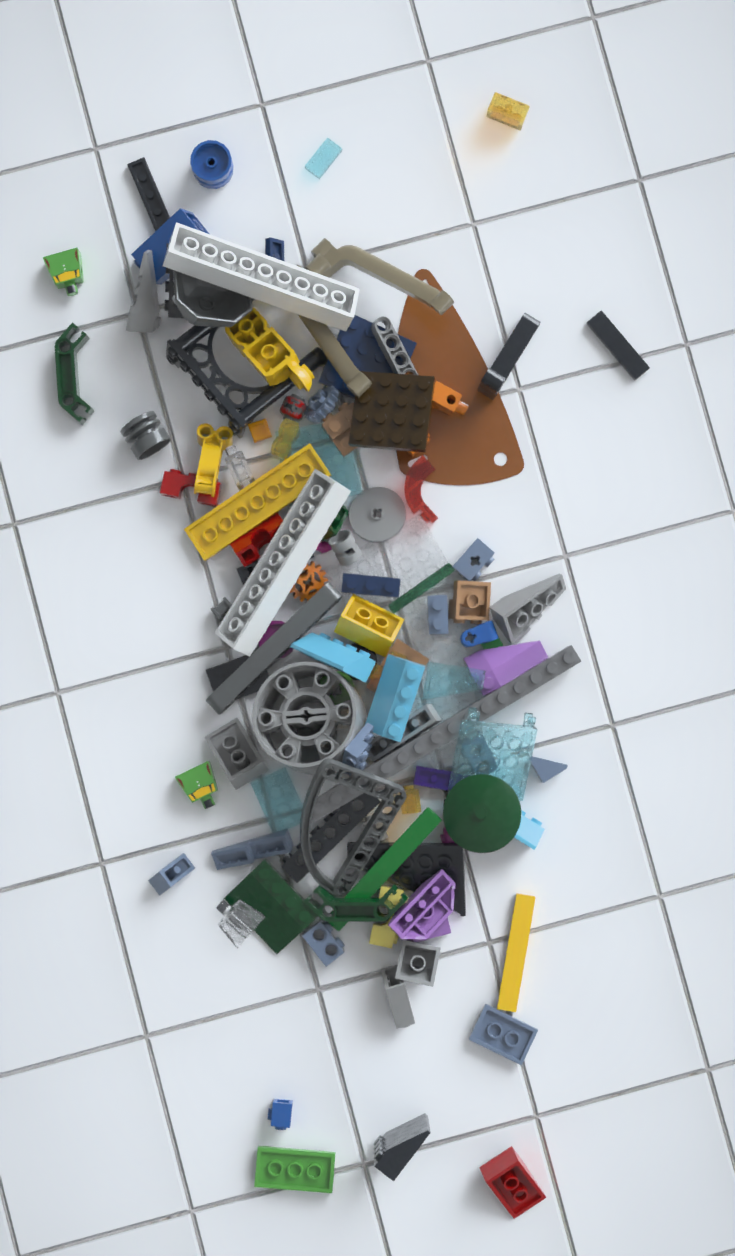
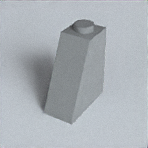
M397 965L381 969L396 1029L415 1024L405 982L395 979Z

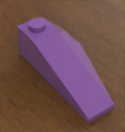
M538 640L517 645L481 649L463 659L480 693L484 696L541 663L548 656L541 641Z

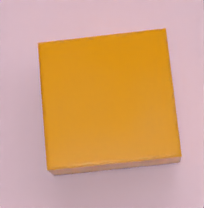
M266 418L248 424L254 443L272 437Z

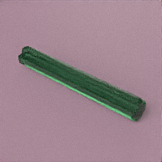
M447 563L388 605L390 611L393 614L398 612L454 572L453 566Z

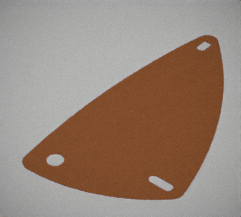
M420 269L416 272L414 277L421 281L426 279L429 285L440 292L443 290L429 270ZM408 295L398 334L417 343L410 358L418 375L435 376V381L462 395L460 401L469 406L464 415L455 411L448 415L432 407L428 432L430 434V443L426 447V453L418 452L412 458L407 451L396 450L400 471L407 476L444 485L485 484L518 475L524 468V459L499 392L495 399L492 400L477 391L488 368L458 312L452 305L443 315H440L433 307L430 308L428 305ZM497 453H504L507 456L506 464L502 466L497 465L494 462L495 455ZM422 455L428 457V461L413 468L408 466V462Z

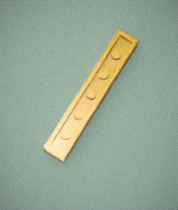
M516 893L497 1009L517 1011L535 896Z

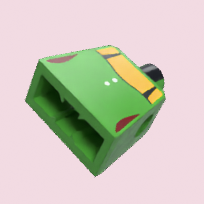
M78 247L43 257L57 288H65L67 296L77 295L76 284L84 282L81 252Z
M210 761L175 776V779L192 803L201 800L205 809L216 805L211 794L218 791Z

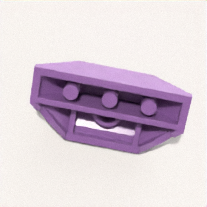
M441 869L416 889L394 913L388 926L400 939H428L453 912L456 883Z

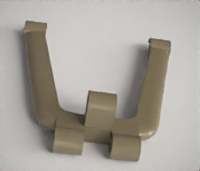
M326 238L311 250L315 258L305 267L306 270L330 278L342 267L352 266L419 300L430 308L433 307L440 315H443L454 304V300L444 290L440 292L433 286L357 246L345 245L336 249ZM298 315L342 380L347 384V388L359 398L371 386L372 382L356 368L326 324Z

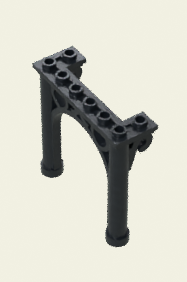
M194 325L176 340L173 339L171 341L169 339L167 341L166 359L171 365L175 364L177 368L180 367L185 373L188 372L191 375L193 383L197 387H201L205 391L204 395L206 398L217 405L219 413L222 416L226 415L229 419L228 426L232 430L233 436L237 435L241 439L248 424L252 423L259 414L296 385L290 378H287L278 385L270 386L268 384L262 387H248L234 382L219 368L213 355L212 342L214 335L220 327ZM209 334L207 345L198 343ZM316 347L300 360L299 365L305 364L313 372L318 367H323L328 358L319 347ZM200 349L207 352L208 359L205 362H198L192 353ZM209 364H211L209 367L211 372L210 378L201 370V368L208 367ZM215 385H222L225 388L228 385L229 387L226 389L225 395H223ZM232 391L242 392L244 397L243 403H234L230 399L229 393ZM248 394H260L248 403Z

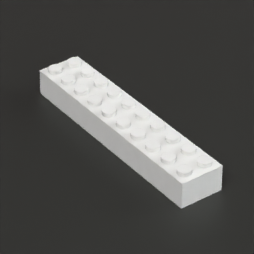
M176 223L163 263L164 267L343 331H347L354 318L359 294L358 288Z
M314 469L215 632L231 648L249 657L351 492L317 469Z

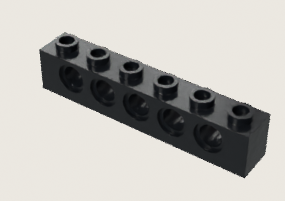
M363 793L341 806L335 814L331 812L323 819L326 823L321 828L317 825L310 832L312 835L310 837V844L312 841L317 840L322 845L319 851L311 849L316 865L381 802L378 798ZM355 800L363 802V808L359 811L352 808V803ZM342 813L349 816V822L346 824H341L338 821V816ZM327 827L335 829V835L331 838L327 837L324 833ZM300 843L296 846L298 850L293 855L288 853L282 859L284 864L281 866L296 883L309 872L306 864L302 865L297 862V856L302 854Z

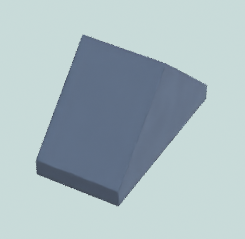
M528 756V761L542 783L553 778L568 767L567 764Z

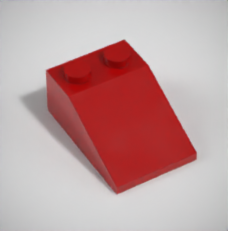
M512 1146L479 1167L487 1185L514 1219L547 1198Z

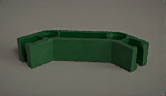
M72 322L57 339L54 346L58 402L68 414L83 425L87 419L81 416L78 417L74 413L78 406L82 405L86 408L85 412L90 415L95 411L80 398L77 353L90 338L82 331L81 336L72 343L70 341L71 337L75 332L79 331V328ZM70 345V349L67 352L61 351L62 346ZM72 397L74 399L71 405H65L67 398Z
M395 884L382 898H334L319 885L313 893H317L324 903L322 905L312 898V894L303 902L322 920L327 922H384L406 902L408 897L402 893L399 902L393 905L388 900V897L391 893L393 895L397 893L398 887ZM325 906L332 907L333 914H329L325 910ZM379 906H385L388 913H381Z

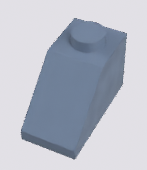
M183 853L148 881L160 896L194 870L195 867Z

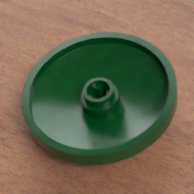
M487 774L466 777L452 787L445 799L443 806L445 828L452 840L468 851L490 853L500 850L513 840L520 828L522 809L519 798L513 788L498 777Z

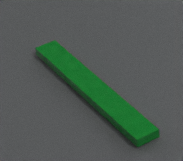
M427 807L344 898H371L437 827L442 819ZM348 922L328 923L339 932Z

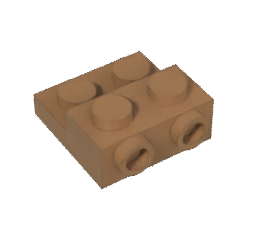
M353 402L342 404L338 408V413L334 416L332 413L328 414L325 419H322L324 423L321 424L322 429L343 457L358 448L350 447L348 444L354 408Z
M454 580L453 600L449 599L448 619H453V623H465V620H470V624H482V620L489 621L491 582Z

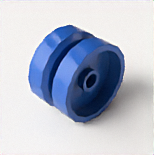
M216 140L201 142L194 148L190 158V165L196 181L208 189L224 187L231 180L234 170L229 149L223 143Z

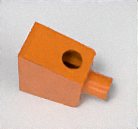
M435 381L433 408L448 415L454 413V411L464 415L469 405L460 401L462 397L460 393Z

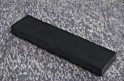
M143 157L128 163L127 166L156 231L170 216L147 162Z
M602 310L587 321L586 324L634 381L650 369L648 364Z

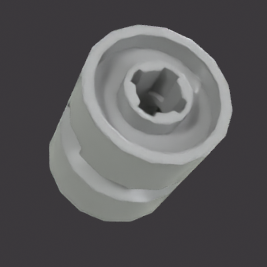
M340 530L336 536L329 538L328 542L333 552H335L340 565H351L362 556V552L357 543H355L350 530Z

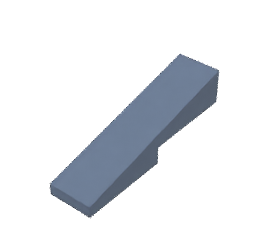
M287 828L211 852L216 869L220 870L251 864L255 859L290 853L294 844Z

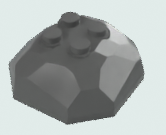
M173 270L175 303L184 319L190 324L196 326L232 327L252 311L251 297Z

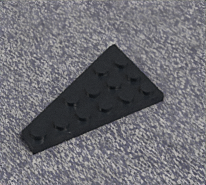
M356 842L347 843V856ZM379 842L363 870L368 872L395 842ZM421 843L387 879V882L399 885L406 891L415 892L422 883L443 869L456 883L453 911L459 913L460 916H466L464 848L456 843ZM358 853L354 858L361 859L364 857V854Z

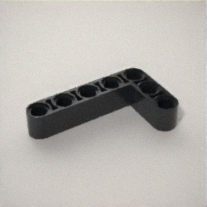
M526 312L523 314L491 368H488L477 389L478 392L492 400L495 399L541 323L539 320Z

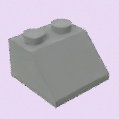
M402 940L395 979L433 987L441 948Z

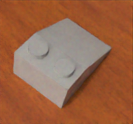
M238 718L204 737L235 790L269 771Z

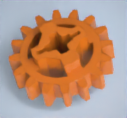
M311 561L310 565L307 563L303 569L305 571L299 575L296 581L297 584H300V591L296 589L295 584L290 590L295 599L299 596L301 602L304 601V598L309 601L325 585L324 582L328 581V578L324 576L326 574L325 570H321L320 564L315 567L314 561ZM314 572L319 575V580L314 578ZM309 578L311 582H307L305 585L303 581H307Z

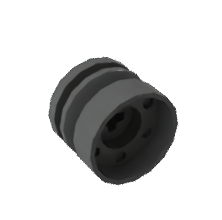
M149 411L133 418L120 431L122 436L126 437L125 441L127 443L135 442L130 449L137 460L148 458L157 453L171 441L165 428L155 430L161 422L159 419H156L157 415L154 411Z

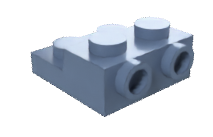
M367 722L344 749L342 763L360 770L365 769L367 765L366 759L369 755L368 752L372 747L371 741L374 738L373 725Z

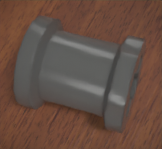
M224 597L221 603L210 610L222 621L232 604Z

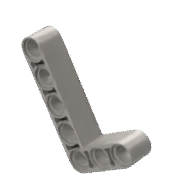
M382 316L376 319L371 325V330L393 373L418 375L389 318ZM378 322L384 323L385 331L378 329ZM387 339H391L394 342V348H389L386 345ZM396 356H399L403 359V364L401 366L396 364Z

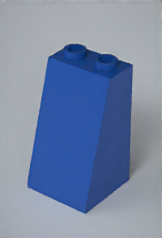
M180 208L131 254L135 259L134 263L140 268L144 252L152 250L156 284L162 285L169 279V274H166V267L163 266L166 255V244L170 241L176 223L211 235L193 212Z

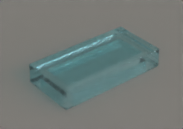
M327 137L304 167L320 180L343 149Z

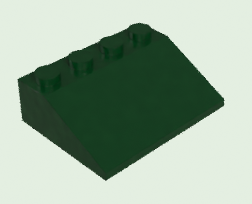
M266 858L224 898L234 910L241 904L250 912L254 922L252 929L276 954L283 950L318 917L303 902L305 899Z

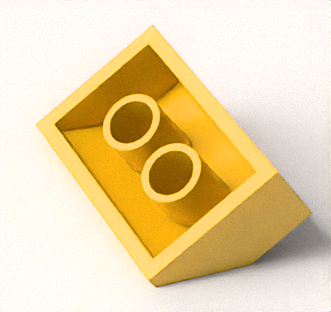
M353 594L342 612L334 632L386 657L405 619Z

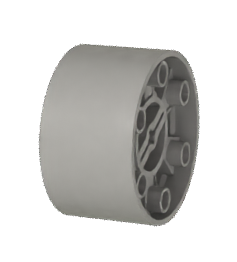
M297 662L275 671L260 687L252 710L254 733L262 748L272 758L291 769L312 775L315 774L320 763L325 759H334L342 763L344 749L365 726L367 720L365 705L356 689L335 670L315 662ZM314 676L312 688H300L298 680ZM327 676V682L320 685V678ZM341 683L349 693L351 700L334 705L329 696ZM282 694L285 699L279 711L272 710L275 701ZM312 701L322 702L325 708L317 709L303 707L299 710L301 706ZM349 708V714L341 717V710ZM338 724L351 726L349 733L340 745L332 736L335 734ZM323 727L312 736H299L296 732V729L309 728L317 730ZM281 729L287 739L276 750L270 733ZM331 743V750L324 753V745ZM291 746L293 749L291 755L285 756V750ZM304 746H316L320 761L301 764Z

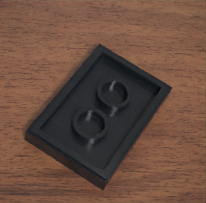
M245 655L206 669L213 692L249 656ZM266 671L238 699L258 692L262 684L269 677L268 672Z

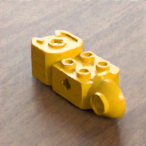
M252 307V311L234 326L225 327V332L232 344L243 357L247 358L270 386L278 385L287 378H290L299 390L304 388L307 392L310 391L312 379L315 376L305 364L299 365L300 361L294 350L272 326H269L266 319L255 307Z

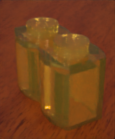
M287 418L282 421L278 431L279 436L275 438L271 446L272 457L284 461L291 456L292 445L297 441L300 434L299 423Z

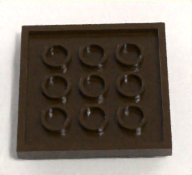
M360 371L372 384L359 398L355 396L349 446L426 453L435 376Z

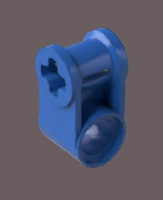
M493 620L470 628L460 636V642L465 647H473L499 639ZM467 633H469L470 636H474L472 643H470V641L465 640V638L468 636Z

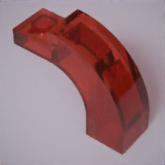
M422 455L407 473L404 496L413 516L420 511L421 514L419 516L426 524L430 522L433 525L438 520V517L423 501L421 486L436 469Z

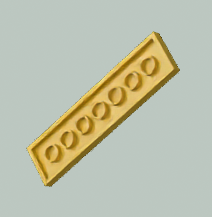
M309 443L187 526L184 530L203 560L207 561L228 547L230 543L294 502L314 469L329 477L332 475Z

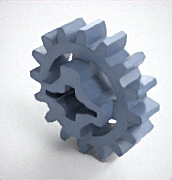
M332 385L319 389L308 400L309 405L304 413L306 415L305 418L314 424L317 421L320 422L323 418L325 419L335 409V402L339 400L337 397L340 395L338 390Z

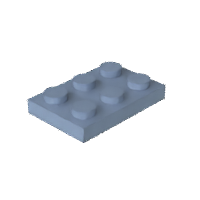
M485 1003L469 1040L522 1066L538 1029Z

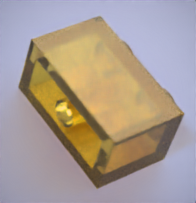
M495 92L488 107L486 117L521 131L530 106Z
M414 785L403 786L407 797L401 806L402 815L421 812L419 789L414 788Z

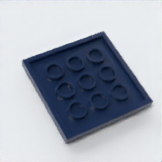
M354 314V318L347 331L339 330L336 337L337 341L359 371L393 373L372 333V322ZM377 325L379 330L385 331V328ZM398 334L409 358H411L417 343ZM387 339L386 345L389 348H394V342L391 339ZM396 356V364L401 366L403 364V359L399 356ZM327 359L318 383L325 386L332 385L338 392L355 399V395L347 388V384L342 380L329 359Z

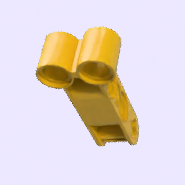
M203 423L197 428V442L202 447L194 494H210L211 497H214L223 450H228L232 447L233 432L227 426L219 427L215 431L210 424Z

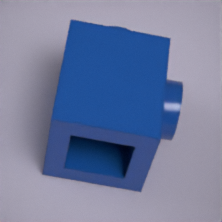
M273 1100L272 1108L268 1109L267 1120H271V1126H274L276 1130L290 1128L293 1100Z

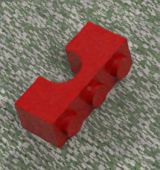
M170 469V472L164 471L160 494L166 497L181 499V494L185 488L195 487L197 474L189 473L187 476L175 469ZM217 479L214 497H211L210 494L198 493L197 502L199 504L213 507L218 506L222 484L218 482L219 479Z
M278 513L230 543V546L244 567L260 558V548L271 542L283 522Z

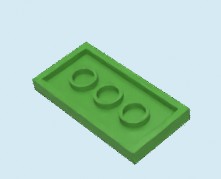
M258 1146L254 1187L332 1193L336 1152Z

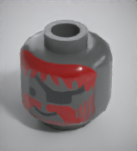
M291 394V396L284 398L279 411L283 415V420L293 424L294 421L299 422L302 420L307 410V404L304 398Z

